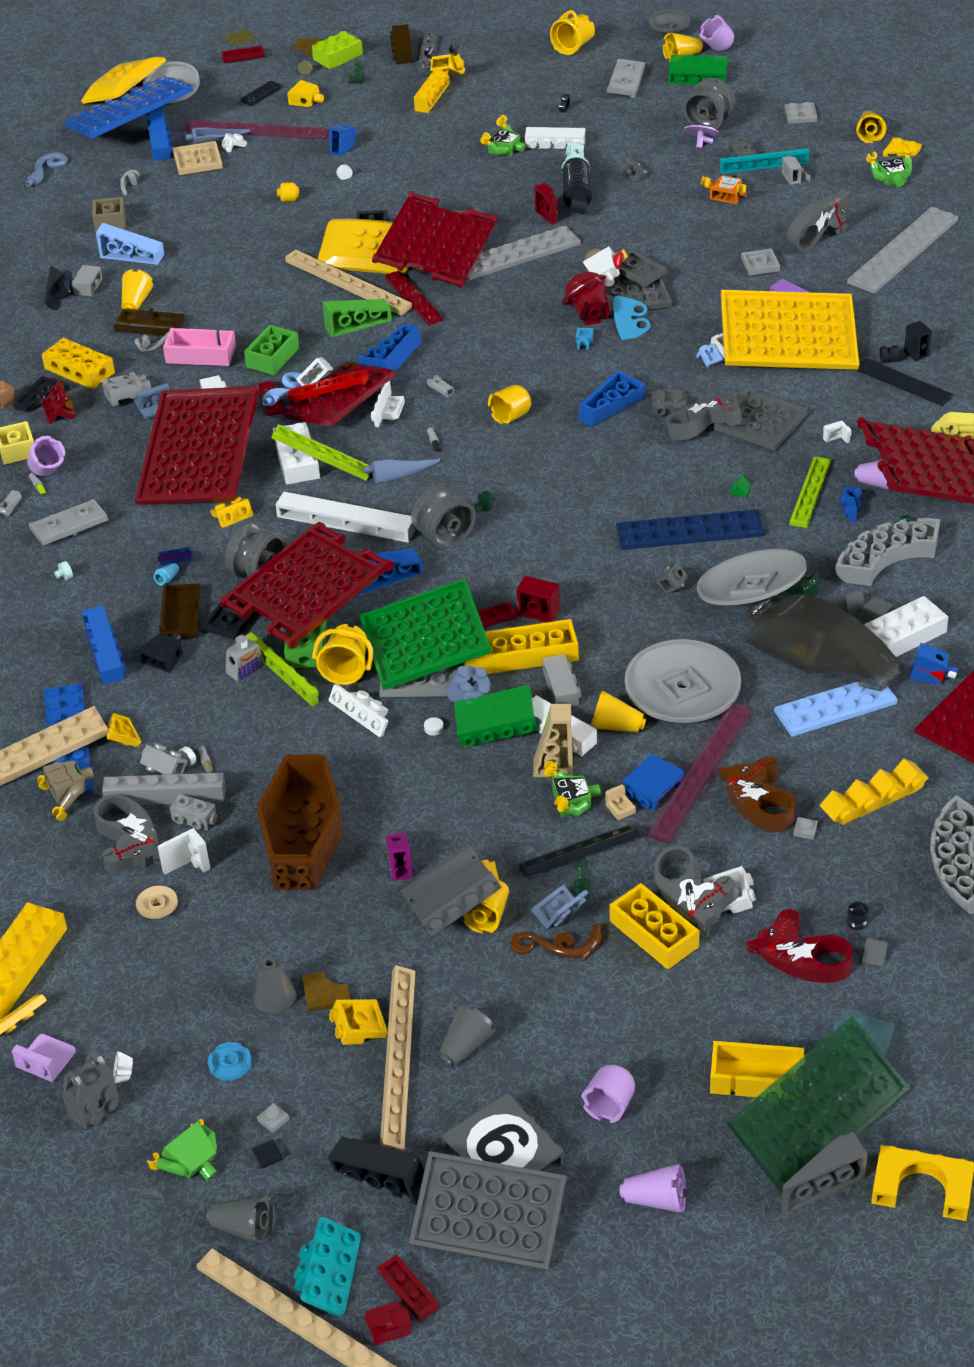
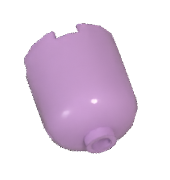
M715 15L713 19L708 18L700 27L702 31L699 36L714 51H725L734 41L733 31L721 16Z
M42 436L36 439L28 453V467L39 476H49L55 473L64 460V446L60 441L51 438V436Z
M605 1065L601 1067L581 1095L585 1103L584 1109L595 1119L601 1120L603 1117L609 1119L610 1123L619 1121L635 1092V1081L628 1070L621 1066Z

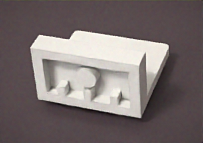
M194 828L158 846L164 874L191 861L194 867H199L203 873L211 869L206 843Z

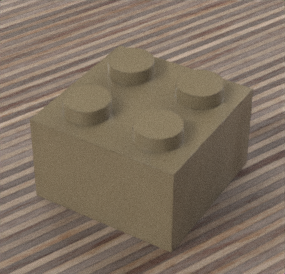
M123 197L93 200L92 217L95 232H97L102 223L126 229V212Z

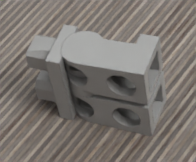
M134 372L129 373V376L123 375L102 380L104 395L112 406L119 405L118 400L125 398L134 399L137 392L151 388L150 381L146 380L144 374L136 376Z

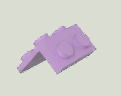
M40 1034L28 1049L16 1045L12 1050L17 1068L50 1082L56 1079L76 1053L74 1046L45 1034Z

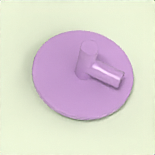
M702 125L686 126L683 130L686 134L697 136L696 148L701 149L703 142L712 144L713 138L711 137L719 135L718 130Z

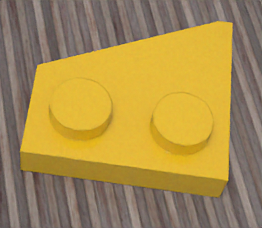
M893 138L883 151V156H888V154L903 156L902 150L904 146L907 152H909V147L911 146L912 152L910 156L918 154L922 144L902 140L901 138Z
M115 713L112 714L109 719L107 739L120 742L126 746H139L142 741L129 717Z

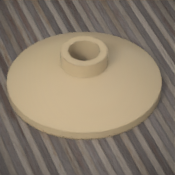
M166 886L149 887L137 897V911L142 916L150 919L165 917L175 910L178 903L177 895L171 888Z

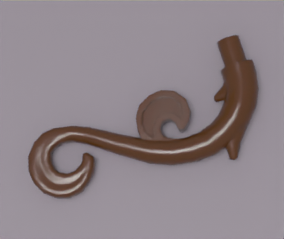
M594 924L590 938L584 940V945L571 948L574 945V936L568 932L557 934L554 937L553 943L534 934L520 932L512 937L510 943L512 951L520 955L528 954L535 948L533 942L527 946L520 944L522 940L530 939L553 954L567 958L581 957V960H584L589 954L598 949L603 934L601 933V925Z

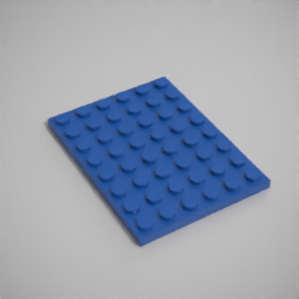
M160 75L155 78L156 80L152 82L147 81L139 88L134 87L131 89V92L124 93L116 99L106 100L103 105H95L92 110L82 111L77 117H69L68 121L64 122L68 129L92 139L189 94L194 89L190 84Z

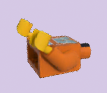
M736 175L731 177L721 176L714 182H711V178L702 176L700 185H704L710 191V199L738 204L740 197L745 198L747 196L746 185L742 184V180Z

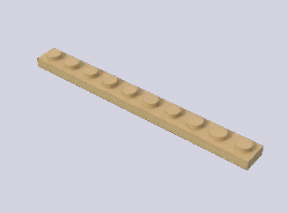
M298 250L285 256L287 263L366 300L384 299L391 308V311L401 316L412 309L411 302Z
M395 965L392 970L380 1146L404 1151L415 971Z
M213 1248L197 1264L199 1271L347 1367H396Z

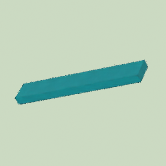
M809 149L721 158L720 173L782 167V157L795 156L799 164L809 163Z

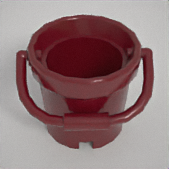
M595 272L580 273L574 276L565 287V297L561 303L566 306L569 304L574 306L580 320L586 325L601 323L600 320L604 317L606 320L610 314V306L606 296V283L604 281L606 275H599Z

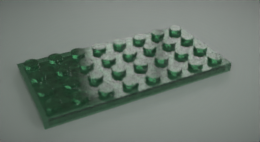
M851 1016L727 1121L726 1124L782 1194L783 1185L838 1136L847 1135L851 1132L857 1136L910 1087L855 1018Z

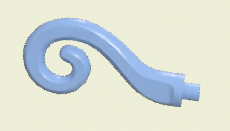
M289 372L284 374L282 383L290 389H271L263 395V404L265 406H272L278 400L288 398L287 392L301 386L298 381L290 380H296L301 373Z

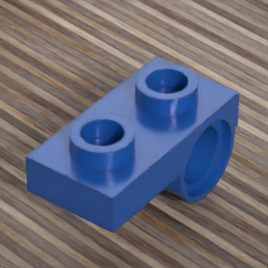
M843 487V495H840L841 506L844 505V517H848L849 522L857 521V509L861 507L862 491L857 487Z

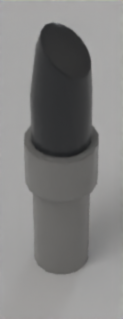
M428 428L427 433L431 445H433L435 451L441 452L438 437L435 435L433 428Z

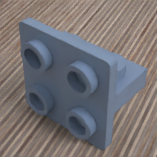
M167 383L136 393L135 404L145 419L155 417L161 391L170 390Z

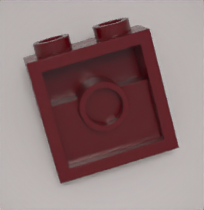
M546 183L534 186L535 212L550 224H556L558 201L554 196L553 189Z

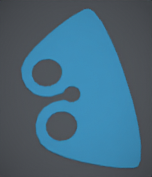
M623 296L614 297V318L622 340L637 338L650 329V322L647 319H631L633 315L643 316L646 314L647 306L644 303ZM635 306H642L644 311L636 313L633 308ZM639 321H644L647 326L645 328H638L636 324Z

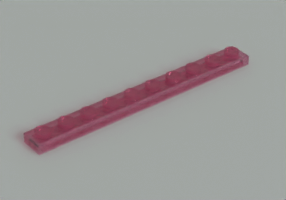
M190 120L187 126V132H192L193 128L203 127L250 129L251 132L245 135L327 140L330 134V129L323 127L311 128L309 126L228 123L225 121L213 122L211 120Z
M735 703L729 707L650 830L649 838L667 844L670 842L749 717L750 708Z

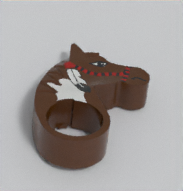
M763 757L747 765H738L736 763L731 768H718L721 773L719 777L726 782L727 793L738 812L750 823L771 832L784 831L795 823L796 801L794 796L786 790L767 785V783L774 782L779 777L778 762L775 758ZM771 806H782L788 810L781 814H768L762 809Z

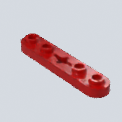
M366 370L351 372L293 388L287 392L289 401L298 403L303 399L316 398L321 394L340 389L346 390L355 385H364L369 380V375Z

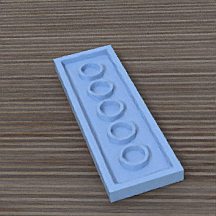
M877 675L774 707V712L792 737L895 705L898 699L881 676Z

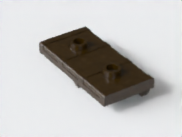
M149 308L148 311L123 309L113 328L114 332L165 336L170 331V328H181L185 317L184 314L157 312L153 308Z
M200 583L163 584L160 634L170 637L173 633H178L182 639L197 638Z

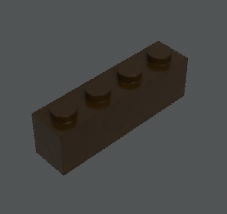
M408 24L392 26V31H389L393 60H396V65L413 63Z

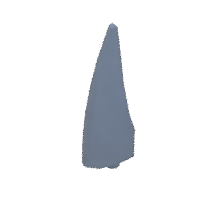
M208 127L193 128L192 134L186 135V141L192 140L193 144L212 141L220 143L223 141L226 133L245 135L250 133L251 130Z
M389 459L374 461L371 466H364V472H372L375 484L383 483L425 470L440 462V459L421 461Z

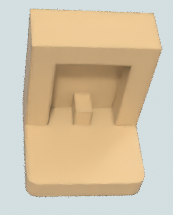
M623 785L606 791V806L618 821L636 813V807L626 797Z

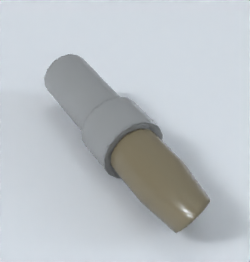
M201 746L198 748L201 764L204 766L206 773H212L213 768L210 757L205 747Z

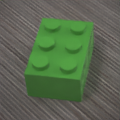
M269 325L244 351L246 367L275 375L299 349L298 333Z

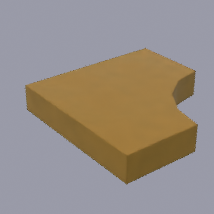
M297 38L294 47L304 51L306 56H313L312 45L324 39Z
M324 972L302 975L308 1012L331 1009L336 1000H350L348 985L331 982L325 977Z

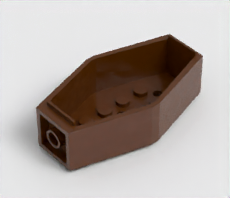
M285 754L258 803L257 812L261 837L275 890H316L343 836L340 804L325 754Z

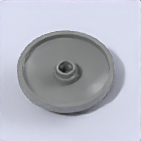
M177 61L163 63L146 76L143 83L147 81L152 82L156 80V77L163 75L193 86V92L169 103H176L189 98L197 91L200 85L199 74L195 67L188 63Z

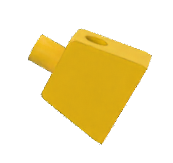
M300 80L287 93L289 105L311 107L315 102L322 103L324 101V95L319 93V87Z

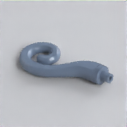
M60 152L41 156L35 163V172L28 176L26 185L30 187L31 185L37 186L41 183L44 177L43 165L46 162L50 168H60L67 164V156Z

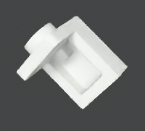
M226 133L221 147L227 152H231L234 145L245 147L247 141L240 134L235 133L232 135Z
M843 421L824 426L823 439L826 442L842 438L846 443H850L851 429Z

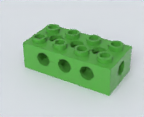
M327 619L299 641L295 649L287 646L285 642V661L289 666L293 668L317 667L316 660L312 659L313 649L317 638L326 631ZM286 630V634L291 637L293 633ZM326 636L320 642L318 653L326 643Z

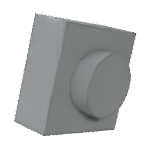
M798 817L793 836L814 840L818 821Z
M273 1103L257 1116V1120L274 1133L289 1120V1115Z

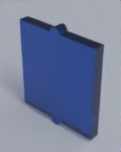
M189 547L158 552L159 557L157 558L161 565L192 560L191 556L193 554Z

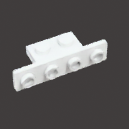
M390 381L382 386L381 394L378 395V401L375 403V409L371 412V420L374 421L375 427H379L382 419H398L405 403L404 396H391Z
M335 684L332 688L329 702L378 737L383 736L388 724V719L384 717L387 715L388 709L380 701L371 698L365 691L360 690L349 693L338 684Z

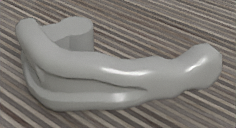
M128 170L122 176L120 183L124 196L128 195L126 191L128 183L131 182L132 185L137 184V179L140 176L138 171Z
M169 332L160 340L151 344L149 337L143 335L142 339H135V344L142 352L157 350L165 344Z

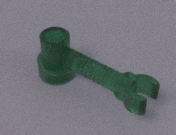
M355 60L354 73L349 75V83L364 84V73L360 72L362 69L361 60Z
M488 491L479 493L478 503L472 505L475 512L481 509L485 512L492 510V494Z
M584 858L583 864H578L577 860H574V869L577 870L574 892L578 896L584 890H587L588 894L585 899L588 901L591 885L585 876L587 859Z

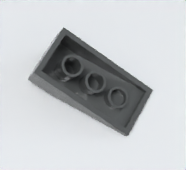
M853 1132L838 1136L783 1185L781 1207L783 1215L865 1179L868 1153Z

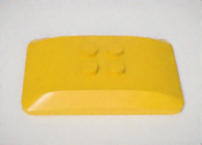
M165 57L147 58L115 66L90 86L81 102L85 104L114 99L123 95L165 63Z
M367 219L330 220L327 224L317 260L339 270L385 274L400 271L389 265L372 262L373 254L376 253L393 222ZM405 266L403 271L400 272L402 274L407 273L409 266Z

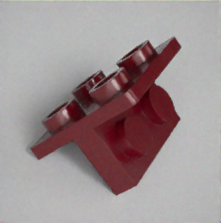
M58 380L52 386L49 396L43 401V408L49 424L54 422L57 415L68 419H74L76 416L70 396L65 393L62 381Z

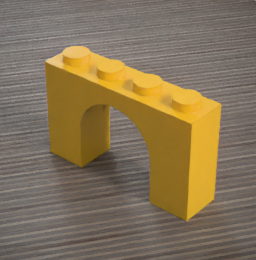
M881 1145L871 1203L895 1208L900 1182L911 1174L924 1173L938 1179L945 1189L943 1217L967 1221L974 1162L944 1157L939 1154L933 1155L917 1150H906L894 1146Z

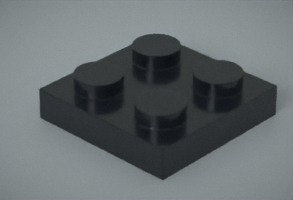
M219 603L202 625L203 631L235 640L253 618V612L248 620H244L238 613L230 608H224Z

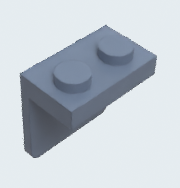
M562 885L535 905L531 911L547 929L552 925L557 927L568 915L572 916L587 901L585 897L588 891L584 890L574 898L568 889Z

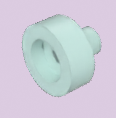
M66 561L58 564L59 570L54 572L56 578L62 576L65 580L73 578L72 570Z

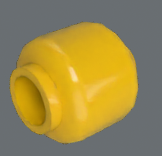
M283 182L280 188H277V197H280L282 202H295L299 198V187L293 182Z

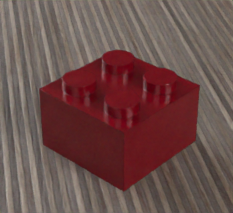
M525 575L516 589L517 615L544 623L554 622L560 612L559 584Z

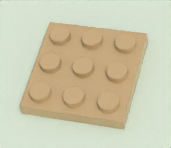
M216 141L173 148L179 175L223 168Z

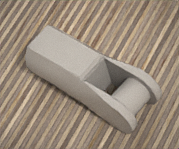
M435 375L433 379L427 380L429 387L445 397L454 394V388L444 382L438 375Z
M12 490L0 504V515L4 514L8 517L15 506L22 499L19 491Z

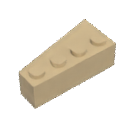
M571 704L550 705L534 757L533 777H547L544 774V765L547 761H553L557 765V769L573 776Z

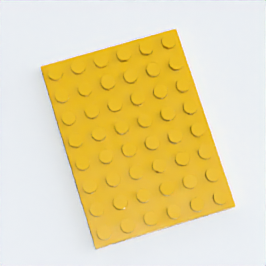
M721 290L725 365L859 369L852 294Z

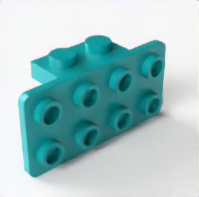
M324 1217L317 1221L314 1238L300 1249L298 1257L301 1260L294 1273V1279H296L294 1289L301 1291L300 1298L303 1302L336 1316H342L345 1313L361 1239L360 1233Z

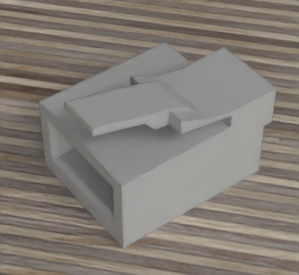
M795 156L782 157V174L789 185L801 183V177L810 181L811 176L804 171Z

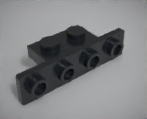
M53 266L49 268L44 303L49 308L58 310L60 300L70 293L72 272L69 270L62 273Z

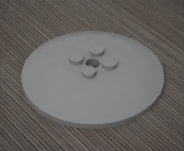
M766 549L745 553L725 560L708 570L699 579L697 592L703 601L715 605H741L761 601L783 592L798 582L806 572V561L800 553L787 549Z
M677 639L651 645L639 652L631 660L625 672V689L633 704L654 718L676 723L698 722L721 714L735 702L741 688V675L735 661L718 647L696 640Z

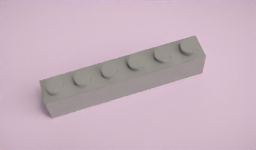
M223 773L104 777L102 789L103 797L119 794L134 800L139 805L173 804L179 794L205 802L222 803L225 802L226 792Z

